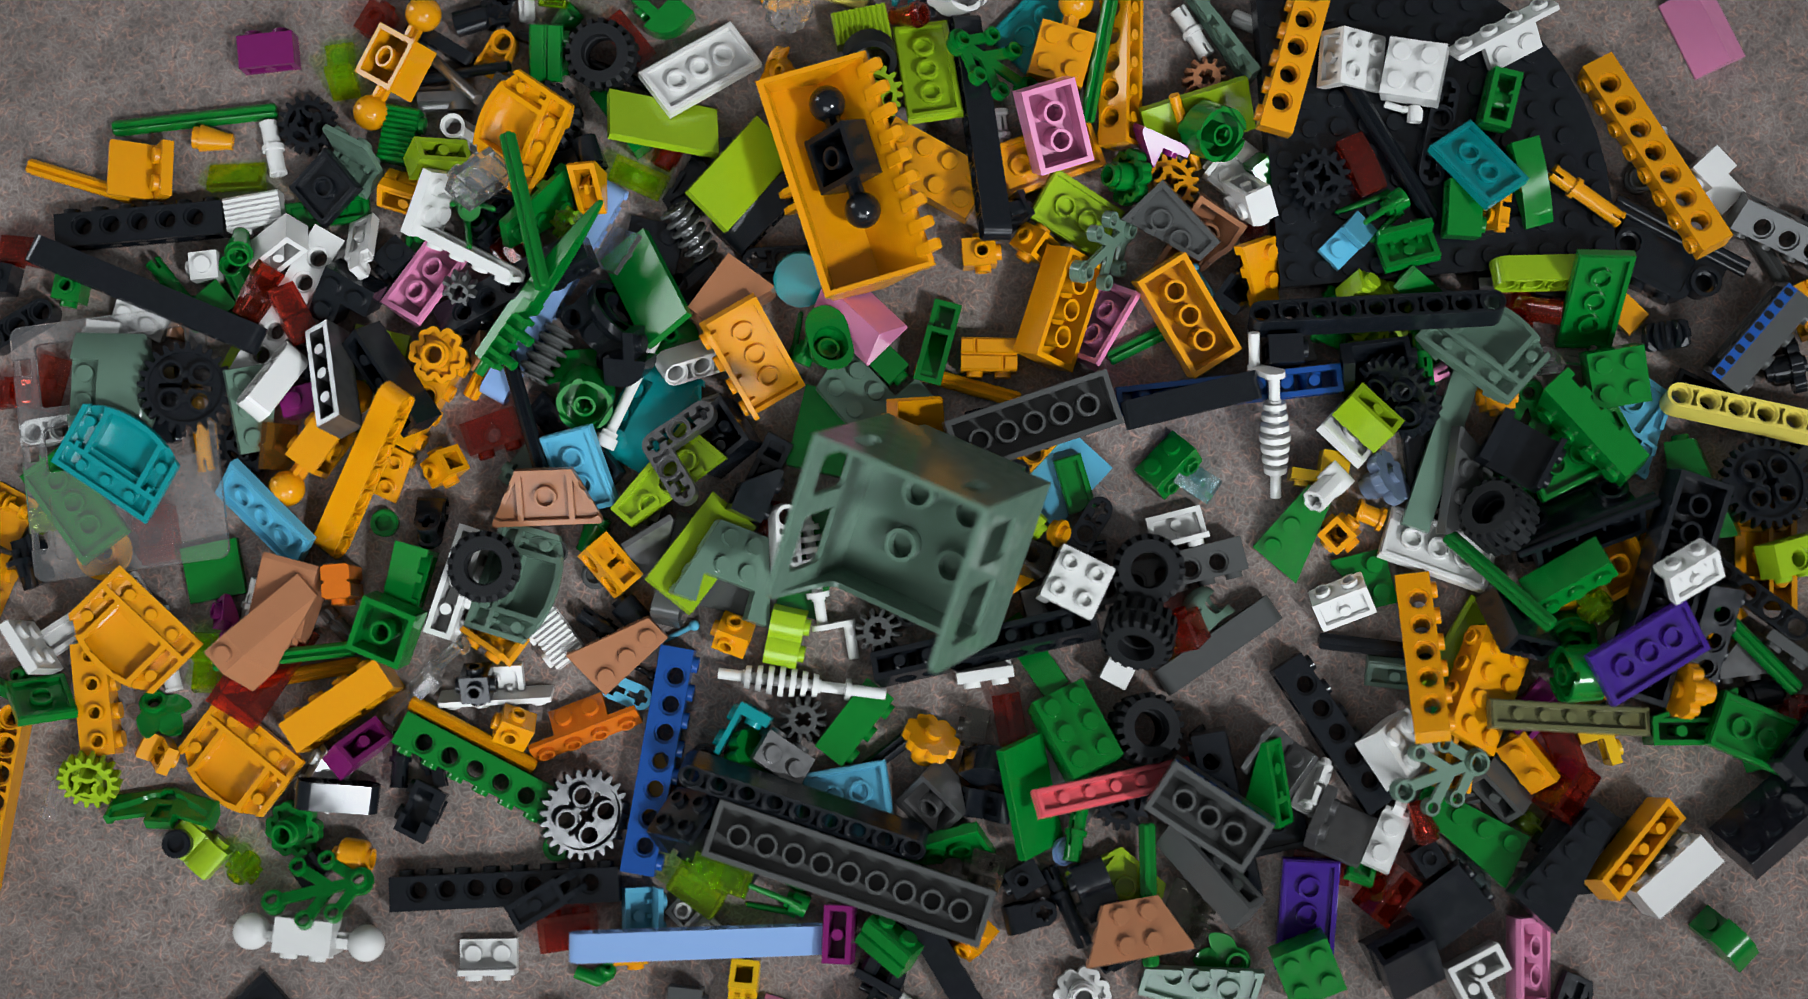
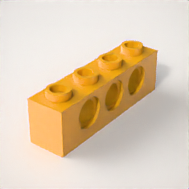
M470 356L466 358V367L458 369V377L446 383H439L436 379L424 381L421 376L416 374L426 391L434 392V402L441 415L425 430L405 438L400 434L396 445L413 454L425 448L429 440L427 434L432 426L436 427L443 417L441 410L446 401L450 403L457 393L455 385L460 377L465 378L471 369V363H469L471 360Z

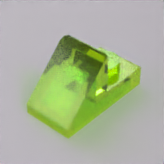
M347 42L325 46L327 66H324L323 69L333 101L361 98L359 75L354 72L357 66L354 43Z

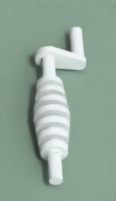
M1250 331L1248 332L1249 364L1247 365V371L1256 370L1257 376L1268 380L1269 399L1263 402L1262 409L1265 411L1261 415L1263 422L1260 424L1261 433L1259 434V441L1262 443L1260 445L1261 452L1263 453L1262 462L1266 464L1263 468L1264 473L1270 476V498L1279 499L1282 497L1281 476L1287 473L1288 466L1286 463H1288L1289 459L1287 453L1290 451L1289 442L1291 441V434L1288 432L1290 430L1289 422H1287L1288 413L1285 411L1287 408L1286 401L1280 398V379L1286 377V371L1282 368L1260 364V332Z
M811 515L805 519L801 530L803 532L801 543L805 545V548H802L801 551L802 555L806 554L807 558L802 560V564L811 561L815 557L819 547L816 546L815 541H819L822 538V534L814 535V530L820 529L818 523L814 524ZM822 587L813 589L812 593L806 594L807 600L812 599L814 603L817 625L811 626L812 632L844 627L848 659L860 658L858 643L855 638V619L828 623L825 600L826 597L830 596V591H823Z
M746 665V669L743 670L719 668L717 679L739 681L744 684L746 689H749L750 683H754L755 691L760 692L761 684L767 685L766 694L771 695L772 686H778L777 697H783V690L786 687L789 688L788 697H794L795 689H800V697H805L806 690L812 691L811 697H817V693L825 692L844 695L843 701H849L851 696L881 700L886 698V688L855 685L850 678H846L845 684L822 681V679H819L820 675L815 673L813 679H808L809 672L804 670L802 678H797L798 669H792L791 677L785 676L786 667L783 666L780 668V675H774L775 665H769L768 674L763 673L764 665H758L757 672H751L752 665Z

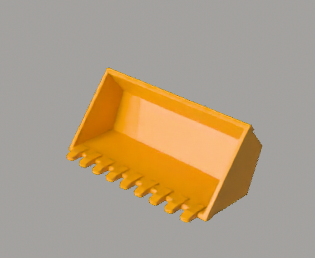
M866 50L755 81L789 184L788 187L779 192L780 199L793 197L794 200L793 204L784 209L785 215L789 216L798 213L824 296L832 301L884 289L919 271L929 269L936 265L932 253L942 248L939 237L928 240L925 230L935 225L933 216L925 215L920 218L917 209L927 203L926 194L924 192L912 194L910 185L920 180L918 170L914 169L905 172L903 162L911 159L913 156L911 148L903 147L898 150L895 140L905 135L904 127L902 124L891 127L888 120L889 117L898 112L895 102H888L883 105L881 95L890 90L889 81L882 79L876 82L873 74L883 67L880 57L868 59ZM821 86H833L843 94L845 109L840 116L841 120L865 119L882 169V173L862 183L864 191L876 197L881 207L878 221L869 228H856L846 219L844 209L847 200L850 198L848 191L846 193L821 195L804 142L827 129L825 122L816 119L809 108L811 94Z

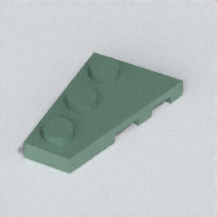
M264 364L223 370L239 455L270 449L275 408L266 419L258 422L236 404L238 397Z

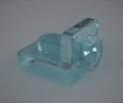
M1201 467L1198 468L1194 475L1191 474L1189 478L1179 473L1173 481L1176 485L1207 505L1222 484V480Z

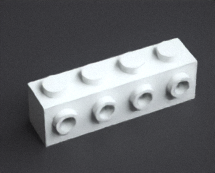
M459 523L452 547L458 543L457 541L460 538L467 536L471 532L482 530ZM490 550L477 551L468 561V573L477 583H479L484 569L482 565L485 556L489 555ZM446 561L423 632L450 641H457L458 636H463L459 629L464 625V618L472 601L462 597L452 587L451 580L447 575L448 564Z

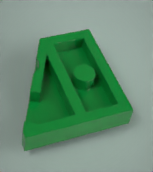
M1378 549L1330 561V565L1341 577L1362 572L1376 608L1397 603L1388 563L1386 560L1376 557Z

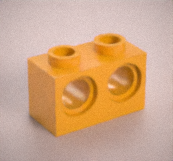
M607 531L578 555V558L614 599L644 575Z

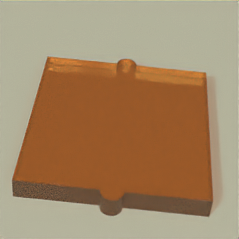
M262 422L261 442L258 444L260 448L259 469L290 470L295 462L286 456L285 453L288 451L287 445L289 441L298 434L299 425Z

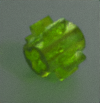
M569 205L566 206L565 210L559 211L556 209L553 220H549V223L556 227L552 234L557 238L563 237L583 214L579 210L574 212Z
M1591 590L1584 597L1576 600L1579 604L1577 613L1586 623L1592 624L1596 621L1598 625H1601L1614 613L1610 609L1613 606V601L1603 590H1597L1596 592Z
M236 850L225 864V867L228 868L226 872L227 877L237 885H244L246 881L253 885L263 871V868L260 867L261 859L251 850H245L242 854Z

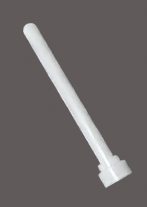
M660 342L652 349L647 348L646 353H655ZM642 379L625 388L607 427L603 428L601 432H597L596 435L600 446L614 451L618 443L616 440L618 434L616 432Z

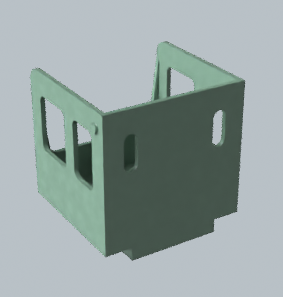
M889 413L815 432L768 578L766 596L776 599L826 586L844 590L938 633L939 635L928 667L929 672L938 674L997 641L1051 482L1025 472V466L926 424L917 426ZM838 451L847 453L846 463L837 485L814 492L825 457ZM831 508L815 557L811 561L790 568L805 519L811 514Z

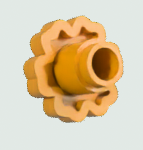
M431 326L419 332V340L410 343L408 358L416 363L414 372L421 376L424 381L436 379L439 383H446L449 380L456 379L458 377V369H462L467 365L468 350L461 347L463 338L451 328H445L441 331L439 327Z
M1688 662L1678 669L1666 708L1672 717L1691 720L1700 714V706L1711 704L1716 699L1717 687L1713 681L1704 677V671L1698 663Z
M918 714L916 719L909 718L902 733V737L907 740L905 746L911 751V759L920 766H929L931 763L943 764L946 758L953 759L960 745V740L955 737V728L945 720L938 721L932 714Z

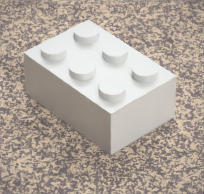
M1683 831L1681 833L1675 832L1666 843L1667 845L1661 849L1625 894L1642 914L1661 919L1725 862L1702 835Z

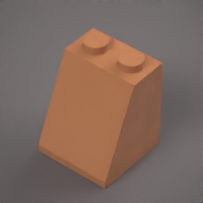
M728 253L688 307L692 313L690 318L693 319V323L700 327V322L751 293L755 294L761 306L774 300L777 293L774 285Z
M263 552L249 613L297 573H300L317 592L318 596L303 623L298 627L290 646L297 647L298 644L307 646L325 599L321 595V584L324 581L320 577V568L309 563Z

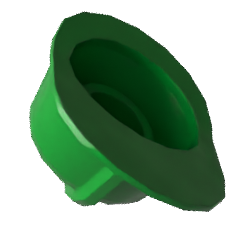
M821 305L813 308L805 320V333L811 358L816 364L827 368V370L846 367L853 359L854 346L844 315L832 306Z

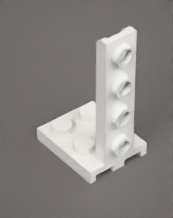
M423 168L400 232L427 241L426 246L431 249L449 252V257L453 260L471 263V268L477 272L484 274L489 272L495 275L494 280L505 285H510L511 282L523 283L525 278L523 270L473 245L472 249H467L465 241L444 231L445 225L451 217L452 207H450L449 203L459 194L463 176L453 171Z
M138 571L130 572L150 592ZM69 613L43 630H40L34 621L7 619L0 624V631L27 674L53 675L64 669L57 656L68 650L70 644L78 643L75 637L73 620L69 621Z

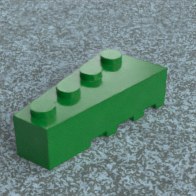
M1567 367L1544 388L1535 408L1537 416L1543 423L1550 424L1555 428L1560 438L1567 439L1566 443L1574 445L1580 451V455L1584 460L1594 463L1609 482H1615L1621 487L1644 466L1650 454L1625 427L1617 428L1614 425L1615 419L1613 414L1606 407H1598L1590 397L1593 393L1586 385L1580 388L1572 379L1575 373Z

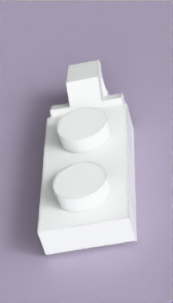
M374 213L349 224L344 260L348 263L349 271H352L358 280L369 277L371 268L368 262L374 259L379 218Z
M1395 801L1393 807L1388 804L1385 806L1362 857L1361 864L1383 874H1389L1410 823L1411 814L1405 812L1408 803Z

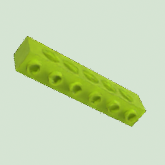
M1808 531L1753 546L1761 580L1774 579L1775 584L1793 581L1792 576L1794 575L1797 577L1808 576Z

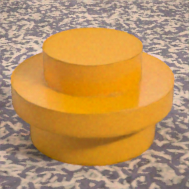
M1064 519L1059 521L1053 520L1046 532L1047 541L1057 548L1064 543L1066 544L1071 536L1069 522Z

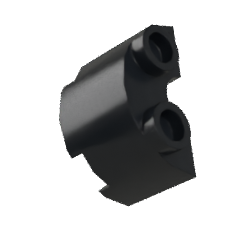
M413 778L406 789V794L409 795L407 804L401 803L394 815V819L397 822L393 829L424 844L429 839V834L434 824H438L448 804L445 800L449 794L421 779Z

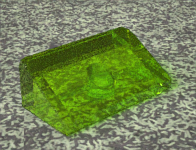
M617 153L607 179L659 202L671 179V175L624 154Z
M266 163L210 165L206 190L211 193L267 190Z
M684 859L666 885V889L708 920H712L721 910L729 894L727 889Z

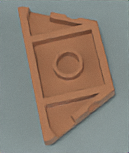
M573 467L515 469L508 488L492 522V528L600 524L603 522V516Z
M1158 895L1100 906L1097 916L1098 925L1093 932L1091 940L1093 945L1090 957L1086 960L1085 965L1086 969L1184 951L1194 949V944Z

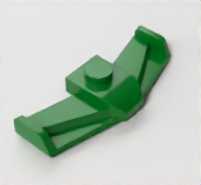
M164 787L162 789L118 794L116 799H112L103 818L106 824H112L117 820L144 817L143 822L146 828L173 830L178 819L213 831L221 812L219 801L189 793L177 787Z

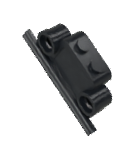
M1621 194L1618 195L1614 205L1625 211L1626 216L1624 219L1620 218L1622 222L1615 229L1616 250H1634L1637 255L1628 286L1629 289L1636 292L1644 291L1652 295L1651 299L1654 302L1667 305L1668 303H1675L1686 296L1693 300H1701L1715 295L1722 286V278L1726 270L1740 277L1745 275L1750 266V261L1723 247L1696 260L1692 254L1685 250L1681 236L1677 230L1675 231L1669 226L1667 218Z
M1606 478L1598 484L1585 482L1542 504L1539 499L1536 500V505L1540 509L1538 514L1540 521L1535 525L1537 530L1535 534H1531L1529 537L1531 540L1527 544L1523 543L1521 549L1515 552L1519 558L1531 555L1534 565L1538 569L1593 537L1597 538L1603 548L1609 547L1648 532L1645 511L1662 505L1661 500L1654 491L1635 498L1630 492L1628 481L1621 487L1615 482H1609Z

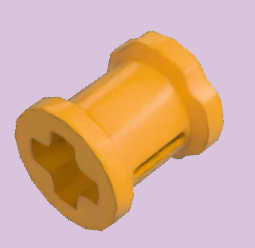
M1361 498L1356 505L1353 517L1359 522L1374 527V530L1379 532L1386 520L1388 508L1382 507L1380 509L1367 504Z

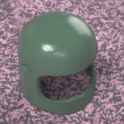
M1200 586L1192 590L1181 605L1183 617L1203 636H1206L1222 619L1235 612L1229 604L1224 608L1215 606L1210 600V595L1214 590L1207 586ZM1206 602H1207V603L1209 604V606L1214 610V612H1212V611L1206 606Z

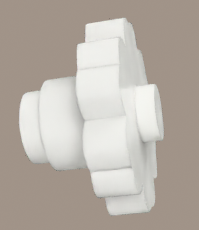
M1086 965L1080 966L1077 972L1072 968L1066 969L1063 974L1058 976L1057 983L1059 988H1056L1052 994L1054 999L1112 998L1108 981L1100 979V973L1097 969H1086Z

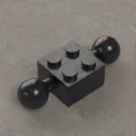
M821 86L811 94L809 108L816 119L825 122L827 129L804 142L821 195L846 193L848 191L850 198L847 200L844 209L846 219L856 228H869L878 221L881 207L876 197L864 191L862 183L882 173V169L865 119L841 120L840 116L845 109L843 94L833 86Z

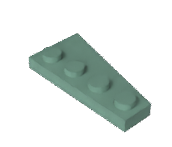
M1185 0L1236 78L1245 75L1248 78L1249 85L1252 84L1261 67L1225 23L1222 16L1214 9L1210 0Z
M1144 966L1137 994L1153 999H1257L1265 971L1264 969L1231 967Z

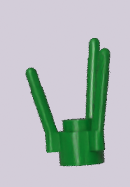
M1400 187L1393 191L1387 188L1380 194L1335 210V214L1339 215L1382 200L1380 202L1381 209L1363 221V224L1367 225L1383 214L1391 216L1378 229L1381 230L1386 226L1392 225L1397 219L1404 215L1403 210L1410 207L1411 203L1407 194ZM1377 232L1369 240L1370 243L1375 242Z
M465 195L461 198L455 196L449 205L450 207L457 206L458 214L464 223L467 249H472L471 221L477 219L480 209L483 208L494 212L496 208L486 203L483 199L477 201L476 198L470 195Z
M799 312L793 342L789 350L791 353L790 358L793 362L810 368L814 361L810 356L807 337L805 336L804 341L800 340L799 342L803 312Z
M749 883V889L783 902V907L785 908L753 902H746L745 905L749 908L784 914L795 918V916L803 918L809 906L811 896L805 894L806 890L788 884L786 885L795 892L789 890L787 896H783Z

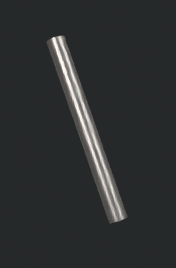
M422 41L418 42V43L422 44L423 46L429 48V47H428L425 43H423ZM436 54L431 65L474 104H480L483 96Z

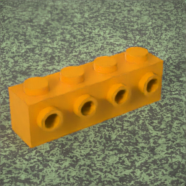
M79 643L70 644L74 697L78 708L77 727L80 751H83L86 756H89L91 751H95L96 757L103 754L124 753L123 747L127 745V735L121 729V719L124 717L123 704L118 700V690L121 689V683L97 667L83 651Z
M1647 797L1596 859L1584 882L1585 885L1599 900L1621 901L1685 821L1686 817L1669 798Z

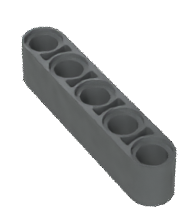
M1266 594L1253 605H1249L1240 611L1234 618L1229 621L1227 620L1214 629L1211 634L1192 644L1189 649L1173 657L1163 667L1156 669L1153 674L1170 696L1282 619V616Z

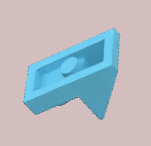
M1358 210L1317 250L1336 271L1359 249L1363 248L1378 231L1371 223L1363 224L1366 218Z

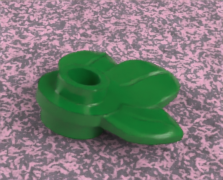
M159 690L154 694L145 692L139 700L141 712L136 719L139 733L146 739L151 738L158 730L167 736L181 735L184 728L181 714L192 708L191 703L179 694L165 695ZM153 702L159 703V706L150 707L149 705Z
M1216 931L1208 934L1210 946L1200 949L1193 957V962L1197 966L1249 968L1251 965V958L1247 950L1236 946L1232 936ZM1234 956L1241 957V961L1238 964H1233L1231 959Z

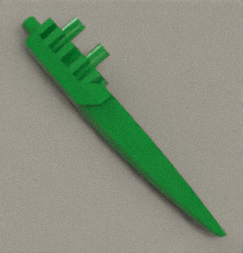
M603 200L596 201L544 258L550 280V288L540 292L535 290L530 276L516 297L509 301L475 351V355L480 359V362L474 369L475 373L483 377L490 367L498 371H502L504 366L511 371L517 368L518 361L511 357L509 353L512 349L515 351L518 349L517 341H520L527 348L533 345L535 339L525 332L528 326L533 327L535 324L529 317L538 316L543 309V304L567 270L591 229L603 205Z

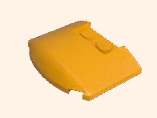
M517 69L512 72L515 75L509 77L506 81L502 80L494 88L480 112L473 137V145H477L478 159H473V166L511 191L499 136L507 131L515 133L531 196L537 191L536 185L547 177L545 173L565 130L570 128L575 105L523 70Z
M121 565L113 570L68 614L69 621L73 620L75 637L94 664L119 683L130 688L147 691L146 693L154 694L204 645L186 625L176 618Z
M220 693L178 747L180 754L183 755L185 753L189 766L186 768L188 773L209 797L219 801V804L241 814L256 815L255 817H264L306 763L290 745L285 744L252 717L246 709Z

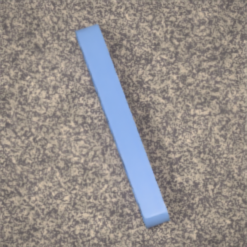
M607 180V214L597 215L586 236L589 238L593 250L599 248L607 234L606 229L608 225L613 224L621 210L619 206L623 200H627L629 191ZM580 279L570 282L562 290L552 292L543 304L544 307L539 315L529 317L535 324L533 327L528 326L525 332L532 336L535 341L542 342L538 336L539 332L549 333L544 324L546 322L552 323L554 319L557 320L566 304L564 303L568 295L571 296ZM517 341L516 344L519 347L515 352L520 369L524 371L520 362L522 360L530 361L526 355L527 351H537L533 346L527 348L520 341ZM490 368L481 383L479 391L502 405H506L510 399L508 397L511 393L504 368L502 371Z
M823 923L569 932V962L588 964L822 955Z

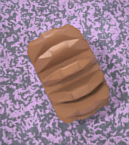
M1206 56L1202 57L1201 64L1195 59L1192 60L1191 68L1186 67L1183 72L1186 77L1182 79L1181 84L1189 86L1184 93L1230 80L1229 76L1222 75L1226 67L1220 66L1217 68V58H1214L1211 64L1208 63ZM1204 76L1210 78L1207 85L1201 83Z

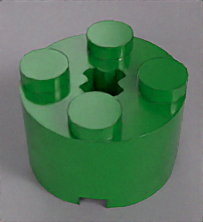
M1202 100L1187 112L1184 119L1178 125V133L1181 135L1182 143L1187 145L1190 153L1211 162L1230 161L1238 155L1244 146L1245 139L1242 138L1244 130H1246L1245 119L1238 110L1226 105Z
M584 363L576 365L575 368L569 370L562 377L559 384L556 407L561 421L570 428L593 423L596 429L601 428L609 421L612 415L615 386L604 385L603 370Z
M1598 643L1563 645L1550 654L1548 668H1553L1554 677H1549L1553 694L1558 701L1577 703L1603 700L1604 694L1584 657L1585 654L1599 647Z

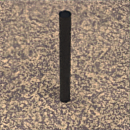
M507 60L453 68V70L462 78L511 72L512 65ZM439 71L427 72L420 85L449 80Z

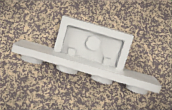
M1533 0L1529 6L1508 13L1504 19L1483 26L1479 32L1456 40L1455 44L1449 47V55L1462 61L1482 50L1487 70L1490 71L1495 66L1505 67L1543 47L1536 22L1560 9L1559 4L1553 0Z
M514 661L510 667L503 662H500L498 665L493 663L494 675L498 677V692H494L491 703L475 707L482 709L491 705L504 706L505 703L513 706L530 703L536 706L544 705L552 701L554 685L526 686L523 661ZM442 690L437 701L438 708H447L448 710L472 707L471 704L462 705L461 695L456 694L455 690Z

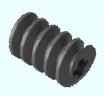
M682 200L668 208L660 219L662 221L666 219L671 220L666 226L667 230L677 229L672 238L678 239L682 237L683 240L678 244L679 249L688 247L684 257L694 256L692 262L696 263L712 254L717 249L718 244L715 240H711L712 234L710 231H705L707 227L705 223L699 222L701 217L699 213L693 212L695 209L694 205L687 203L688 200Z
M550 322L544 324L549 333L539 332L538 334L542 342L534 341L532 345L537 352L527 351L526 355L530 361L522 360L520 362L525 371L519 370L531 380L546 387L549 384L544 377L555 376L550 367H561L556 358L567 357L562 349L563 347L572 349L573 346L568 339H574L568 332Z

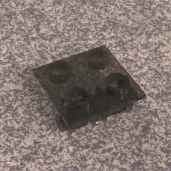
M1176 877L1165 905L1190 938L1194 947L1200 949L1201 944H1205L1204 941L1208 933L1205 927L1209 929L1212 927L1207 924L1208 919L1213 921L1215 919L1210 914L1215 915L1216 912L1190 882Z

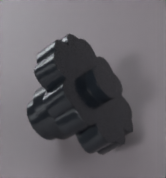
M1794 337L1784 348L1781 347L1783 354L1776 355L1770 366L1763 371L1767 383L1774 382L1779 384L1789 381L1793 393L1798 394L1808 391L1806 378L1808 363L1805 355L1800 353L1798 342Z

